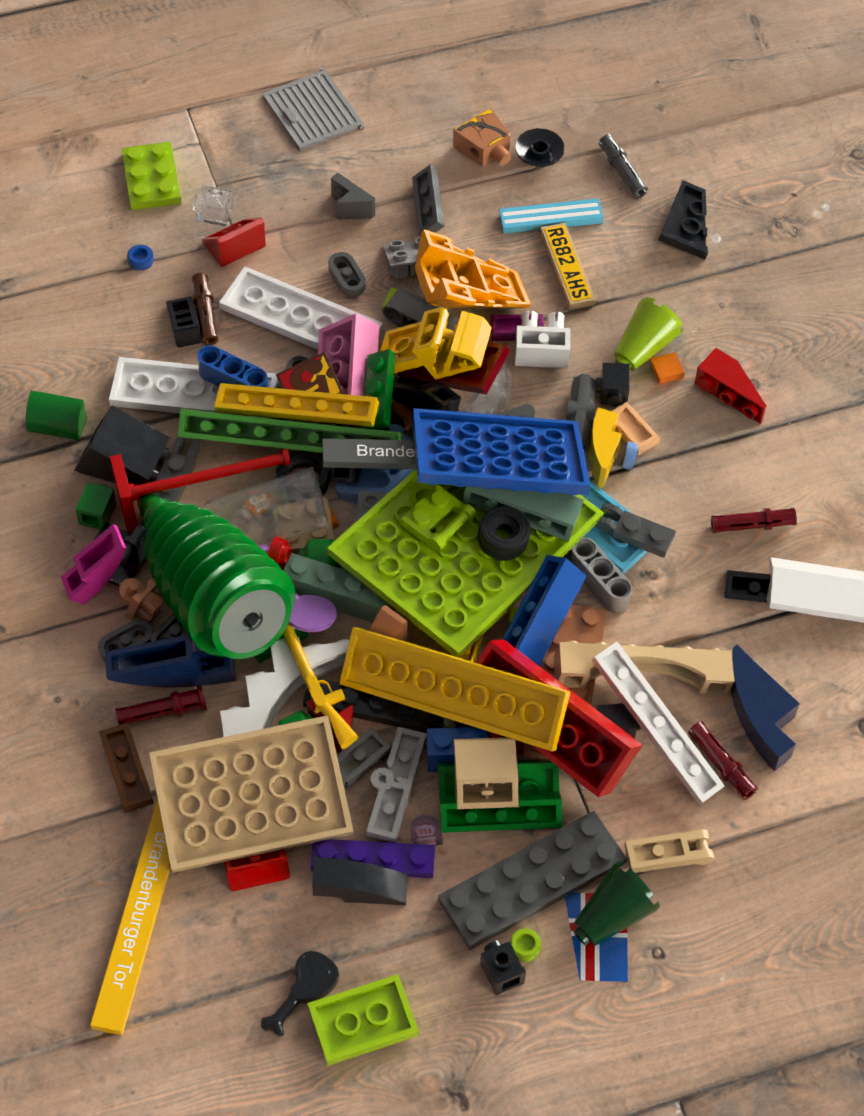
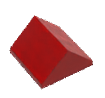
M262 217L245 218L201 240L219 265L224 267L266 246L264 221Z

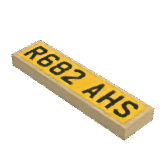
M566 223L541 227L540 234L569 309L574 310L594 306V294Z

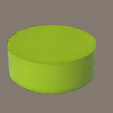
M524 928L517 930L512 935L510 943L519 961L530 962L538 957L541 951V938L535 931Z

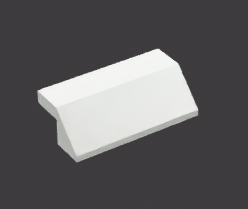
M770 557L768 569L771 580L767 594L769 608L864 623L863 571Z

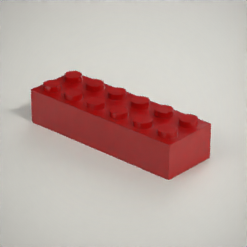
M506 640L489 641L476 663L570 691L556 751L531 746L595 796L601 797L611 794L643 745Z

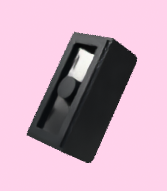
M726 570L725 598L767 602L771 580L770 574Z

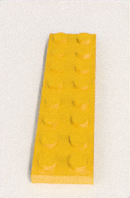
M359 627L352 628L339 683L343 686L549 751H556L570 696V691Z

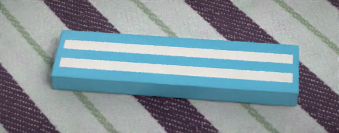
M599 198L499 209L503 234L541 230V227L566 223L567 227L601 224L604 218Z

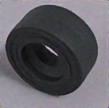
M510 506L494 507L488 510L480 521L477 534L479 546L484 553L494 559L504 561L515 559L528 546L531 526L528 518L518 509ZM505 528L511 532L512 536L502 538L496 531Z

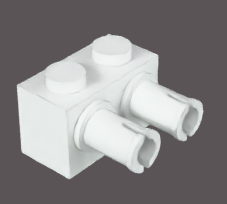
M524 311L521 314L522 326H517L515 366L568 368L570 328H564L565 317L563 313L558 312L557 321H555V312L548 314V327H537L538 314L535 311H531V320H529V311Z

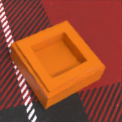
M675 352L650 358V366L659 384L684 378L685 371Z

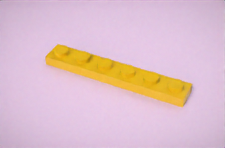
M220 383L214 408L219 413L374 427L379 401L377 397Z

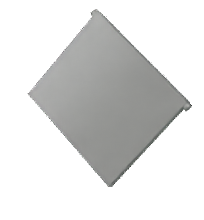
M324 69L262 93V97L299 151L365 127L362 120Z

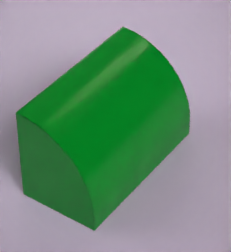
M31 390L26 407L27 431L80 440L87 421L84 400Z

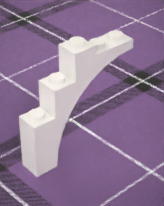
M285 637L278 639L271 646L274 672L267 673L261 671L245 676L249 707L235 706L220 711L224 737L270 728L272 721L284 704L301 688L306 686ZM342 639L336 643L329 644L314 643L307 647H302L317 678L343 668L349 639Z

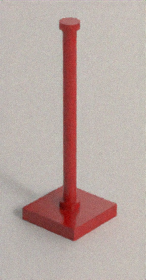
M284 449L279 454L134 486V483H128L121 454L110 456L116 490L126 529L129 533H132L137 525L133 501L137 500L139 496L280 464L285 466L291 465L289 452L287 449Z

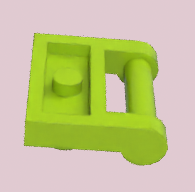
M437 484L401 518L400 525L431 549L440 552L446 546V541L466 522H471L477 513L471 505L463 504ZM452 512L456 514L438 534L432 533Z

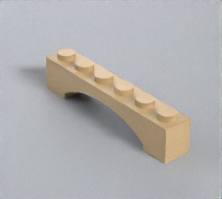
M573 640L559 642L554 655L555 678L567 688L585 689L588 681L602 676L592 662V659L611 645L604 642L593 644L578 643ZM630 643L620 645L639 671L660 673L680 679L696 687L699 694L727 696L735 682L731 651L718 648L707 650L693 649L688 646L668 648L662 645L650 647L636 646Z

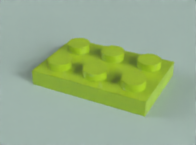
M171 141L121 148L131 211L182 204Z
M399 974L307 1003L327 1066L419 1036V1030Z

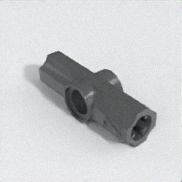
M580 374L574 377L572 381L571 400H568L566 420L578 421L583 450L588 451L590 427H593L595 403L593 402L596 380L590 375Z

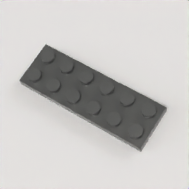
M592 811L438 895V902L468 949L472 950L605 876L617 861H621L625 865L627 857L595 811Z

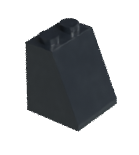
M111 405L95 429L74 470L115 483L110 456L121 454L129 484L134 483V486L153 482L159 472L155 468L157 462L162 463L169 452V448L166 445L170 437Z

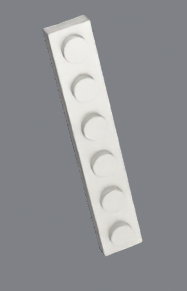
M615 642L592 659V662L698 805L725 787L618 642Z

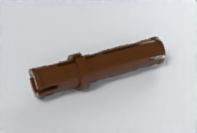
M196 273L192 276L194 285L193 303L197 306L201 340L204 345H214L218 342L212 306L214 295L210 291L208 275L206 273Z

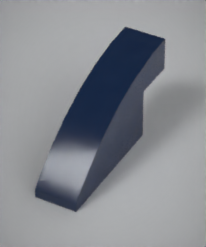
M190 634L105 652L106 677L114 682L151 687H195L198 685L205 686L236 681L234 659L210 655L199 650Z
M736 645L732 649L735 682L730 690L733 704L748 739L760 756L775 771L792 757L796 743L781 728L795 718L800 703L741 647Z

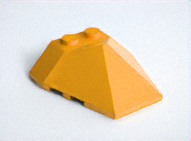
M427 230L422 231L415 271L426 302L433 306L446 308H529L531 305L516 271L490 258L486 262L474 256V250L467 247L464 251L452 245L453 240L446 236Z

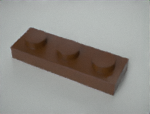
M128 722L99 731L124 813L154 804Z

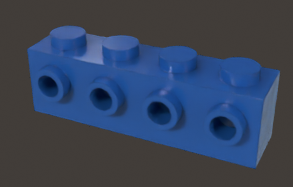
M546 555L502 639L506 640L540 666L587 575L566 558Z

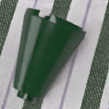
M617 861L612 865L573 923L576 927L573 931L574 935L585 946L588 943L593 946L600 944L660 908L659 902L655 904L651 902L650 898L654 894L633 870L629 868L625 872L619 868L624 864L621 861Z

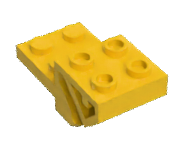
M439 307L425 311L421 322L386 331L380 351L390 349L396 353L394 374L424 365L436 380L480 368L492 328L484 317L462 311L454 331L447 329L449 313L447 309Z

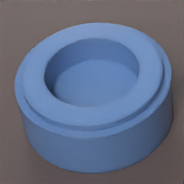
M626 442L621 468L633 469L638 451L637 443Z

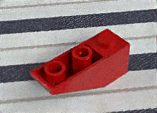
M715 348L697 367L694 383L703 391L719 398L724 404L732 406L742 412L747 418L761 424L767 405L740 363L723 351Z

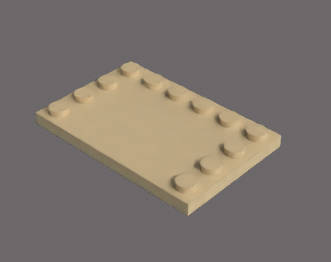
M328 715L149 752L172 873L352 835L354 833Z

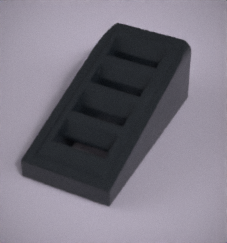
M192 296L167 301L166 304L176 346L181 348L201 343L202 336Z

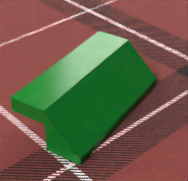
M549 759L517 760L519 807L457 809L454 763H438L441 833L562 828L559 767Z

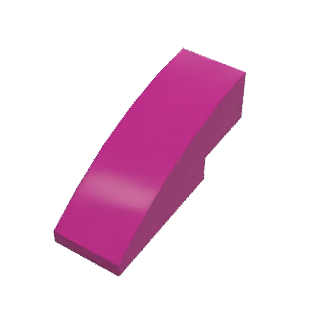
M116 525L110 526L73 557L75 565L61 576L69 600L85 605L103 588L117 570L123 559L126 546Z

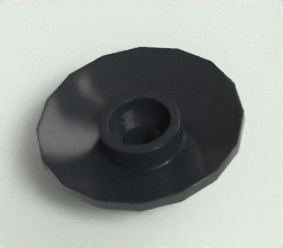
M535 128L527 130L518 137L515 151L524 163L535 167H546L560 161L564 155L565 145L562 138L555 132L548 129Z

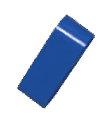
M212 345L202 347L197 353L201 378L218 387L220 383L268 387L267 373L239 357Z

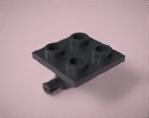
M106 522L94 540L112 525ZM136 525L132 533L118 528L126 546V551L117 570L108 581L120 587L124 580L134 578L146 561L145 543L142 538L147 533V530L141 525Z

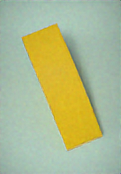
M598 408L590 438L589 463L597 487L603 489L617 457L622 434L615 432L619 414Z

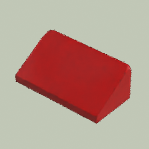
M285 849L224 862L231 891H238L290 878Z

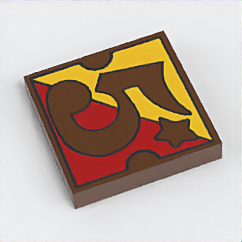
M325 352L275 374L282 389L344 394Z

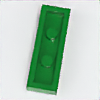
M390 349L367 355L364 396L377 397L379 406L374 427L361 426V428L378 430L390 427L396 353Z

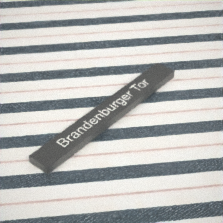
M323 439L322 462L325 468L416 469L414 441Z

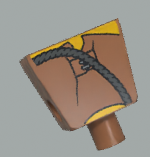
M491 108L453 129V147L480 166H485L494 160L501 166H504L510 161L512 157L508 152L510 149V133Z

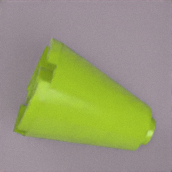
M644 297L638 303L614 353L615 363L629 364V370L631 371L636 370L678 338L684 330L680 329L683 324L678 316L665 304L661 307L655 305L656 299L651 297Z

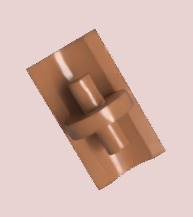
M133 578L124 580L119 587L120 598L124 602L130 603L125 615L131 621L137 615L150 624L160 613V607L164 604L165 600L155 592L157 584L152 578L147 582L145 589L139 580Z

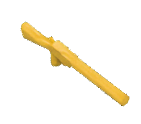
M288 624L283 635L316 706L314 713L317 714L321 711L324 716L328 715L329 722L333 727L341 749H345L358 739V735L331 706L346 700L342 689L332 692L327 681L317 680L293 626ZM320 684H326L331 693L324 695Z

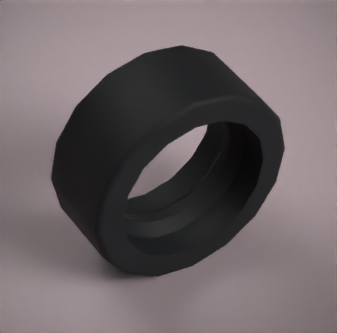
M300 450L289 453L291 465L285 466L280 464L276 468L277 488L282 497L289 502L321 498L326 493L329 485L328 468L323 467L322 457L311 451ZM297 468H308L317 472L319 478L310 486L298 487L288 483L286 476L290 471Z

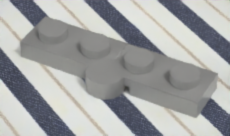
M398 727L387 761V767L378 768L372 772L370 785L372 790L378 794L366 830V837L396 843L425 747L426 733Z

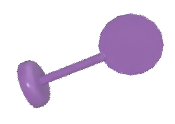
M263 544L258 546L268 554L269 545ZM295 593V602L289 625L305 632H319L328 629L334 624L337 613L331 601L317 595L298 596Z

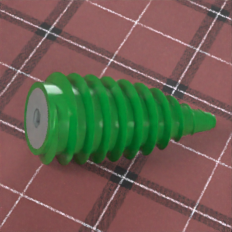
M155 493L138 497L137 506L143 518V527L147 530L143 538L149 570L167 605L172 609L173 614L182 624L184 630L190 634L194 643L202 651L210 655L232 659L250 658L271 647L282 636L291 618L295 602V588L290 576L282 571L280 566L263 549L258 547L252 539L245 536L240 529L232 526L230 522L218 517L212 511L201 509L193 504L170 502L168 499L161 498Z

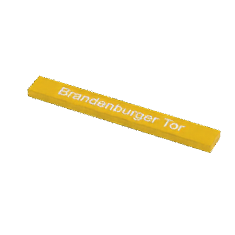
M158 798L90 1024L92 1030L123 1035L171 865Z

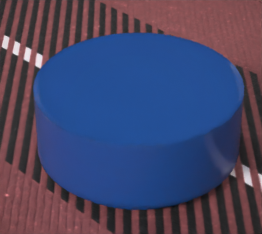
M146 245L133 246L127 253L128 264L135 270H146L154 262L153 251Z

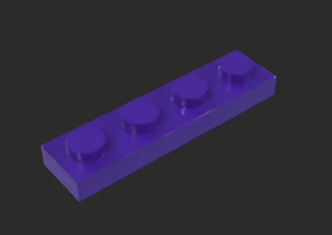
M328 839L312 844L310 867L311 871H313L314 857L334 858L385 867L405 873L407 877L433 878L435 845Z

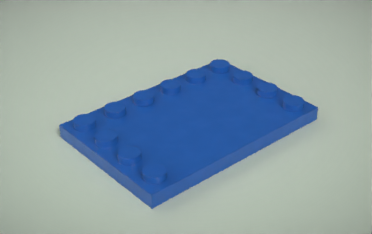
M413 408L412 423L418 483L589 495L590 481L578 421Z

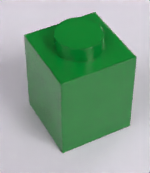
M87 482L75 509L79 525L101 530L106 522L109 523L117 505L114 489L104 484L96 485Z

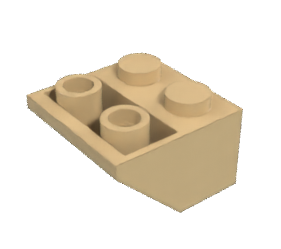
M508 737L454 739L455 799L457 809L519 807L515 740Z

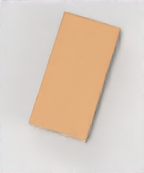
M628 402L611 410L619 414L615 431L622 434L621 438L625 443L627 441L637 443V456L659 444L660 437Z

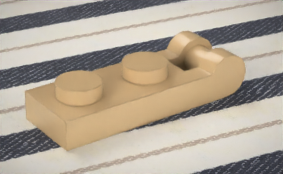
M704 829L626 840L624 845L629 868L635 873L692 864L707 865L715 860L713 851L709 849L707 844L710 841L708 831ZM688 845L696 846L697 850L690 851Z

